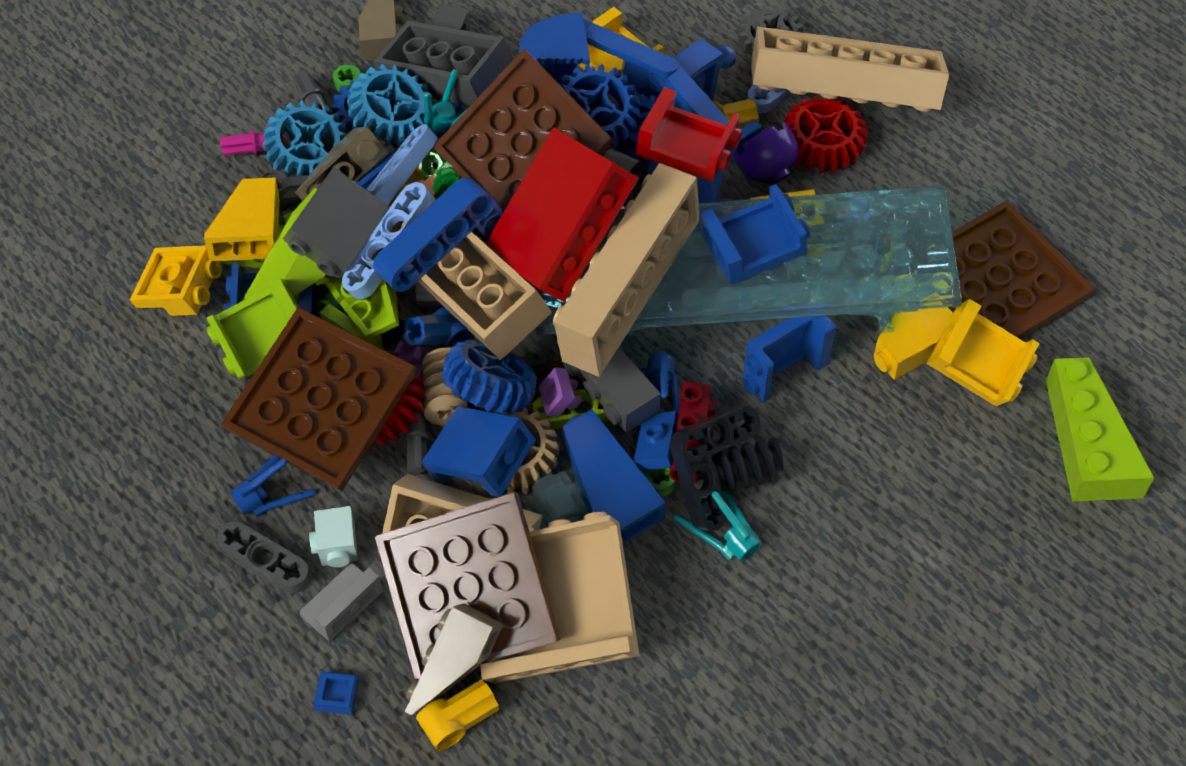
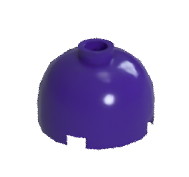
M781 123L783 129L777 131L775 126L764 130L743 144L745 151L741 155L738 154L737 150L733 153V159L745 176L759 182H766L772 179L774 184L791 175L789 169L797 160L799 148L797 139L789 124Z

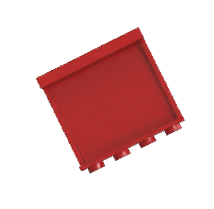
M553 127L485 244L512 269L538 289L566 302L575 282L582 275L639 178Z

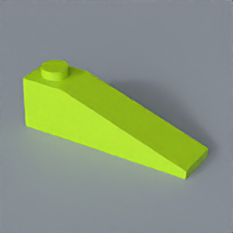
M314 188L292 212L242 301L268 288V284L278 279L286 280L297 301L300 292L314 283L319 286L327 280L325 278L327 274L323 273L314 261L293 252L289 248L288 243L283 240V237L318 190L317 188Z
M379 249V250H377V251L374 253V255H373V257H372V260L375 259V257L377 256V254H378L382 249ZM325 275L327 280L323 284L368 340L399 325L396 290L382 279L376 290L367 298L355 299L343 287V275L340 278Z

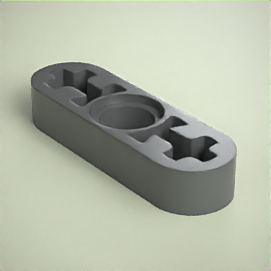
M228 522L219 529L217 542L225 556L287 593H298L308 586L310 572L307 563L299 556L242 522ZM240 534L242 542L248 546L246 552L244 546L237 542L229 544L228 538L230 536L236 538ZM269 550L274 553L273 559L269 563L259 565L254 562V557L258 552ZM281 562L283 568L293 573L298 569L300 577L298 579L291 577L287 580L284 570L279 568Z

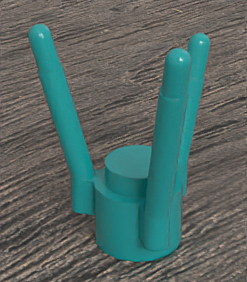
M456 69L451 72L442 101L437 102L432 107L430 93H424L425 117L423 123L429 125L430 129L436 133H446L463 115L462 113L456 118L455 108L449 102L458 74Z
M727 490L722 491L725 501L718 492H712L713 499L733 526L724 535L727 541L726 545L704 530L697 529L692 522L679 514L673 516L676 522L721 551L729 561L736 556L740 562H743L755 554L762 545L759 537L751 529Z

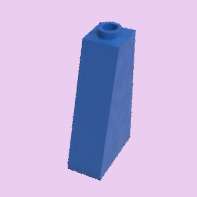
M591 409L583 415L578 414L570 418L563 426V444L588 514L606 512L607 515L616 519L620 523L623 544L665 519L666 502L596 413Z

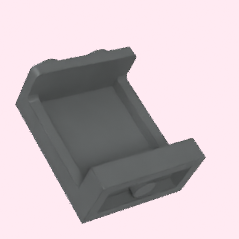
M333 167L283 237V240L288 243L289 248L293 252L314 261L323 273L340 278L350 267L390 207Z

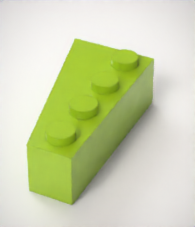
M1089 357L1054 359L1046 379L1072 502L1144 498L1154 477Z

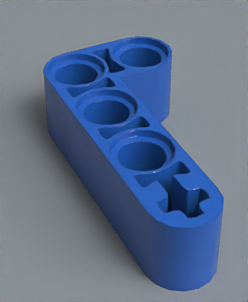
M470 177L461 178L377 254L373 262L374 271L394 290L398 292L406 291L472 230L475 229L488 240L503 211L494 197Z

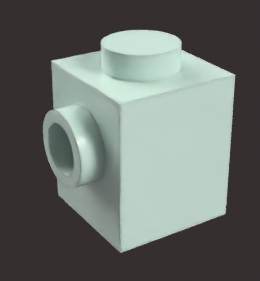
M351 506L314 511L315 532H309L311 552L312 554L318 553L321 565L343 567L349 564V562L358 561L355 522Z

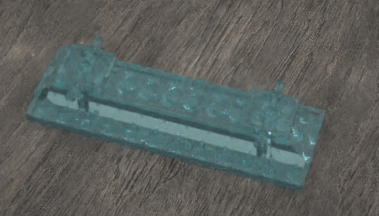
M945 185L792 196L790 198L794 206V213L798 220L802 218L806 222L810 232V238L807 239V254L732 285L728 282L702 237L699 221L629 331L645 330L648 327L849 314V316L870 315L878 317L879 333L881 334L885 333V323L887 333L894 331L892 316L900 312L961 306L962 296ZM768 198L699 203V213L713 209L719 219ZM620 209L595 253L602 250L607 242L609 231L614 225L618 226L624 217L625 209ZM589 261L588 265L586 266L585 270L583 271L582 275L580 276L581 279L584 277V275H585L586 272L588 271L589 265H590V261ZM536 287L537 292L552 312L536 327L537 335L556 334L553 318L557 309L561 305L564 306L566 302Z

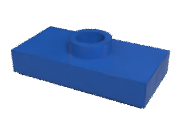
M677 411L657 413L641 424L633 461L640 471L671 467L673 457L670 442L674 433L677 432Z

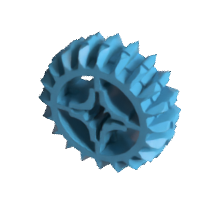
M383 63L378 67V70L370 66L366 74L360 73L349 91L350 94L347 99V106H349L348 114L349 117L354 118V128L368 127L377 139L384 140L385 146L390 145L391 141H394L400 147L412 131L424 124V93L428 90L427 84H418L420 80L419 74L413 77L409 76L408 68L400 72L397 71L395 64L390 70H387Z
M301 100L297 108L289 102L286 105V111L278 108L275 117L270 116L267 123L268 127L264 129L263 137L265 140L263 141V149L267 151L266 159L268 162H274V170L280 171L284 169L287 177L291 175L296 177L310 175L328 154L324 150L323 137H328L333 148L347 135V127L345 123H338L340 118L338 113L329 115L328 105L320 110L317 108L316 101L311 104V107H307L304 101ZM285 132L290 136L289 140L291 141L290 147L287 150L281 141V137Z

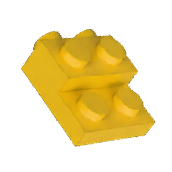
M206 245L154 248L130 301L136 308H164L170 316L198 315L201 306L209 302V288L213 279L219 278L222 273L221 261L209 262Z

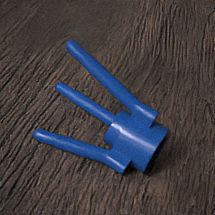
M666 353L652 354L648 359L647 368H642L640 371L656 389H661L662 398H667L668 387L670 386L673 411H677L679 416L680 400L677 387L678 375L675 374V359Z
M273 456L248 479L230 490V493L244 515L253 511L256 517L268 510L314 496L316 490L310 489L263 503L262 500L268 496L261 487V484L287 464L286 459H279Z

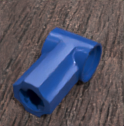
M445 307L438 309L433 315L408 317L404 324L405 340L411 346L444 344L446 348H452V346H456L457 342L465 343L472 336V333Z

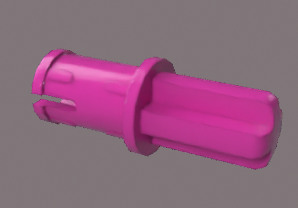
M250 130L251 134L222 137L220 139L222 154L225 156L254 153V156L257 155V152L264 151V132L254 133V130ZM282 135L281 141L283 146L285 147V141Z

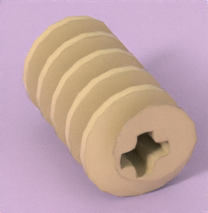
M450 347L433 350L422 359V380L425 385L423 390L427 397L423 400L425 405L424 416L427 421L439 426L446 425L457 406L468 407V401L464 402L461 396L454 395L452 389L445 385V380L441 377L444 360L447 353H450Z

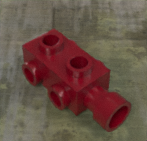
M696 381L682 382L677 431L716 414L717 399L710 398L711 384H701ZM711 428L710 432L712 440L714 428ZM689 440V443L685 445L686 450L688 451V448L692 445L700 444L699 440ZM672 459L669 476L672 480L680 483ZM698 471L694 474L693 482L698 478Z

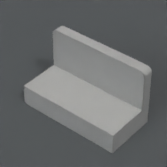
M349 564L300 610V616L326 640L332 641L383 592L379 575L369 567L362 572L354 564Z

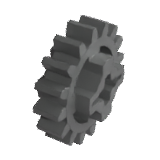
M762 6L761 12L752 9L750 17L744 15L742 23L738 26V45L743 46L744 54L753 53L757 27L803 33L804 25L798 24L799 17L797 15L789 17L790 10L788 9L782 13L778 12V6H774L772 11H768L766 6Z

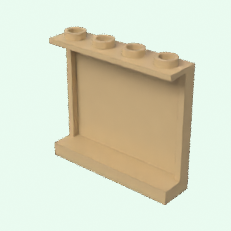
M594 512L586 514L582 521L571 523L570 520L562 519L548 523L549 528L535 530L534 527H528L561 640L480 664L482 680L496 684L640 656L620 523L616 519L607 515L606 512Z

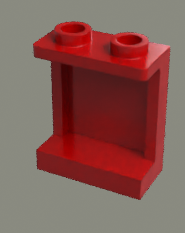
M664 87L639 129L635 155L713 182L719 170L725 171L731 157L730 148L736 149L743 132L742 129L738 128L741 115L734 113L728 125L679 109L674 107L677 91Z

